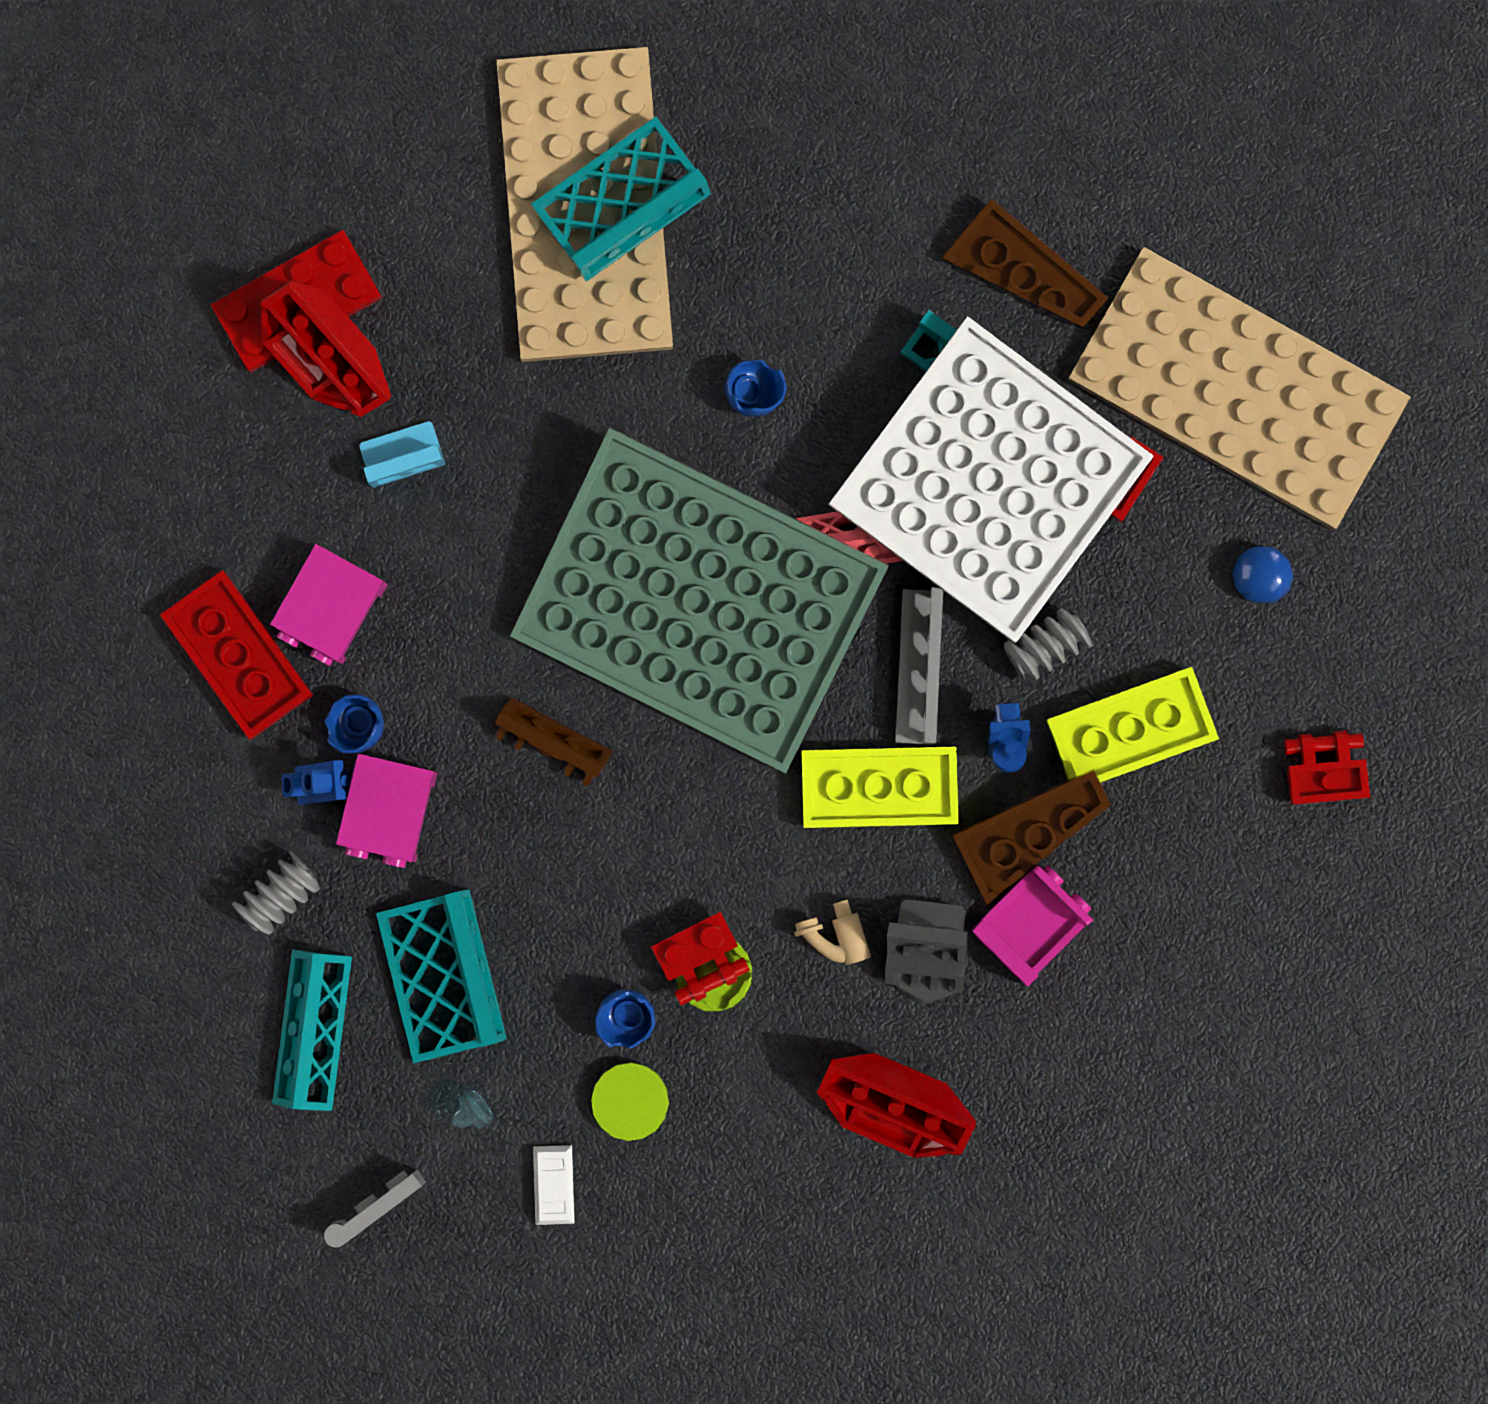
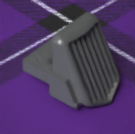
M904 900L900 905L898 923L889 922L885 966L886 984L894 985L899 991L921 1004L940 1000L954 993L963 994L968 932H964L965 909L959 905Z

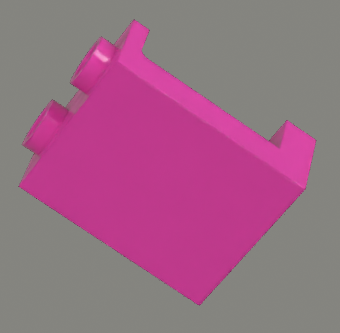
M315 544L270 625L280 630L276 637L297 648L301 641L312 647L313 650L310 656L329 666H331L333 660L343 664L346 659L344 655L377 596L381 598L388 584Z
M358 754L336 845L346 847V855L367 859L369 852L383 855L382 863L405 868L406 861L416 862L418 856L416 850L431 787L435 786L438 772Z
M1039 865L1033 866L969 930L1027 987L1039 976L1038 973L1085 926H1088L1093 921L1087 914L1091 907L1076 893L1070 897L1060 887L1064 882L1063 879L1048 865L1044 869Z

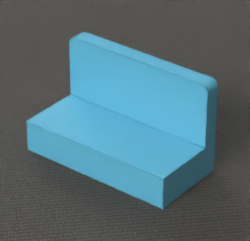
M430 421L362 442L359 445L366 466L363 469L368 483L373 488L446 465L434 426Z

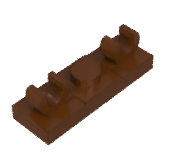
M514 698L508 701L495 721V724L500 726L497 731L498 740L501 741L506 733L510 731L517 735L518 738L515 749H521L526 741H528L530 745L538 748L545 756L555 757L561 761L568 762L564 771L566 776L569 777L574 768L583 770L586 777L582 784L585 786L589 785L594 777L597 778L613 753L612 750Z

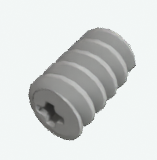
M1062 608L1058 610V623L1049 616L1043 619L1045 631L1036 624L1031 626L1032 639L1023 633L1018 639L1019 647L1010 640L1004 643L1006 655L1024 683H1026L1024 676L1026 673L1036 680L1040 678L1038 672L1039 665H1042L1049 672L1052 671V657H1055L1062 664L1065 663L1064 650L1068 649L1077 656L1079 654L1077 642L1081 641L1088 648L1092 647L1088 632L1073 610H1070L1071 614Z
M291 851L289 852L294 861L292 864L281 859L278 861L282 871L280 875L271 870L266 872L271 882L269 885L258 880L254 882L259 892L257 896L248 891L243 892L247 901L246 906L235 901L231 903L237 913L256 931L260 930L268 935L274 932L271 920L278 924L285 922L282 909L291 914L297 911L293 899L302 903L308 901L305 888L314 893L320 890L315 875Z

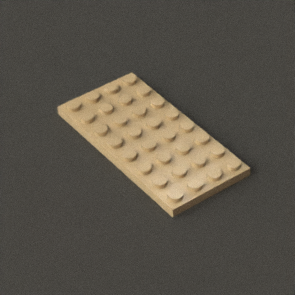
M648 47L497 60L521 361L531 362L672 350L673 338L663 228L586 282L531 205L535 200L654 118ZM655 132L642 140L640 151L657 153ZM617 157L611 162L609 173L629 175L632 158ZM639 159L636 176L656 179L658 161ZM587 178L580 183L578 195L598 197L601 180ZM607 181L604 198L624 201L627 183ZM634 184L631 202H647L652 198L654 187ZM556 200L547 206L545 211L551 218L566 219L570 202ZM576 203L573 220L593 223L596 205ZM603 206L599 224L613 226L620 221L622 209ZM557 226L563 234L565 227ZM571 228L569 243L575 251L589 242L591 231Z
M1143 247L1067 380L1333 531L1339 526L1411 396L1145 247Z

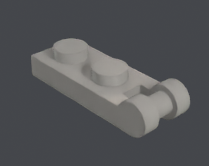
M403 1170L385 1184L389 1191L377 1199L372 1193L356 1205L354 1209L358 1214L349 1221L339 1219L333 1222L325 1230L324 1239L326 1243L331 1247L344 1245L422 1187L426 1181L418 1170L409 1176Z

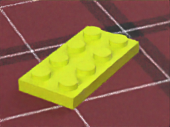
M1192 667L1046 720L1068 780L1094 768L1100 782L1219 739Z
M956 747L801 751L803 828L959 824Z

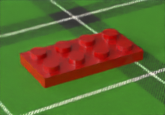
M344 230L211 304L250 373L276 359L262 343V311H260V302L289 281H295L326 291L348 317L382 298Z
M220 571L160 614L249 740L257 737L314 695L225 571Z

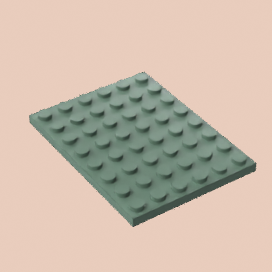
M609 428L510 637L786 773L889 565L613 428Z

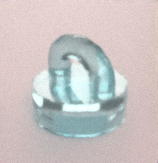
M469 1090L459 1097L458 1101L461 1108L452 1116V1123L456 1127L464 1128L474 1125L478 1129H483L492 1122V1112L477 1092Z

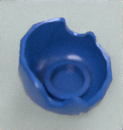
M762 359L739 362L728 372L724 384V391L730 406L746 417L766 416L783 402L787 390L782 371L769 367Z
M1256 546L1246 550L1237 558L1232 572L1237 591L1245 599L1254 603L1273 604L1278 602L1290 591L1294 578L1290 561L1278 549L1270 546Z
M361 694L346 695L334 702L328 716L324 720L329 735L328 743L341 753H362L374 747L382 737L384 729V719L379 706L371 698Z
M627 989L617 990L605 997L595 1015L596 1034L609 1048L613 1046H622L628 1049L636 1047L650 1037L656 1023L654 1006L642 993Z

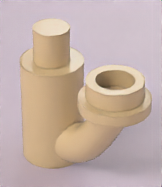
M848 900L833 904L837 919L832 920L839 945L829 942L818 933L817 930L823 929V926L818 923L817 917L795 924L797 930L794 932L795 937L802 935L818 952L834 962L849 965L871 958L858 913L852 914Z

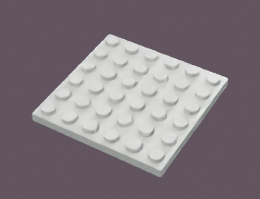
M967 317L828 505L939 588H943V591L1010 641L1016 643L1145 469L1153 455L971 318Z

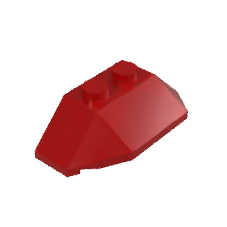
M289 281L261 300V339L263 345L311 399L335 408L349 410L351 414L359 417L366 415L390 400L391 393L375 347L326 291L295 281Z
M877 1053L832 1059L817 1091V1094L822 1100H825L829 1110L843 1128L913 1158L934 1157L948 1153L951 1155H961L977 1123L947 1083Z

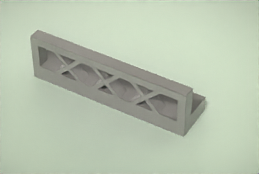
M932 587L930 590H902L895 743L934 745L936 743L943 588Z

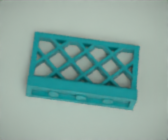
M654 117L535 200L531 205L574 263L580 275L587 282L707 198L711 193L705 177L698 168L696 169L659 119ZM656 131L663 140L661 153L640 151L642 140ZM668 148L671 150V152H672L674 155H668V154H667ZM619 156L632 158L629 175L609 173L611 162ZM639 159L659 161L656 179L636 176ZM665 162L681 164L687 172L677 181L662 180ZM587 178L601 180L598 197L578 195L580 183ZM607 181L627 183L624 201L604 198ZM634 184L654 187L652 198L645 203L631 202ZM556 200L570 202L566 219L551 218L545 211V208ZM576 203L596 205L593 223L573 220ZM602 207L621 208L620 221L613 226L599 224ZM557 226L565 227L563 234ZM571 228L590 230L589 242L575 251L569 243Z
M470 890L458 891L376 913L413 1064L495 1044L507 1039ZM443 904L447 920L439 932L423 922L430 907ZM421 910L418 917L410 914V912ZM401 915L414 923L404 941L392 934L388 918ZM419 927L437 937L427 955L409 945ZM448 930L450 931L451 938L446 936ZM442 941L453 947L456 959L450 969L432 959ZM395 944L400 946L398 952L396 951ZM405 951L423 960L414 978L401 971L399 962ZM428 965L446 975L436 993L419 983ZM458 967L461 976L455 973ZM451 979L464 987L465 997L459 1007L442 997ZM404 981L410 984L407 990ZM415 988L433 998L423 1016L413 1011L410 1007L409 998ZM438 1002L455 1012L446 1030L428 1020ZM467 1005L469 1007L470 1014L464 1011ZM460 1017L473 1023L476 1040L463 1042L451 1034ZM414 1019L419 1022L417 1027H415ZM424 1026L442 1037L435 1050L422 1053L418 1036ZM447 1040L455 1044L452 1046L444 1047Z

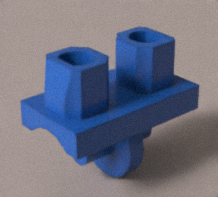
M1019 703L997 704L995 706L996 718L993 719V722H990L986 744L987 757H992L998 769L1011 773L1021 769L1026 761L1030 722L1029 720H1020Z
M343 760L296 766L295 773L282 774L281 777L283 797H297L298 805L346 799V794L349 792L351 784L350 775L343 768Z

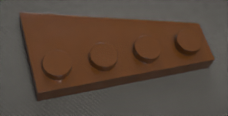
M993 199L989 201L942 257V259L1081 328H1084L1108 300L1105 294Z
M1093 768L954 833L953 837L986 905L1008 886L1024 876L1038 862L1055 851L1069 837H1072L1111 806V802Z

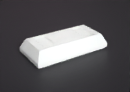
M572 1145L533 1146L535 1225L574 1224Z

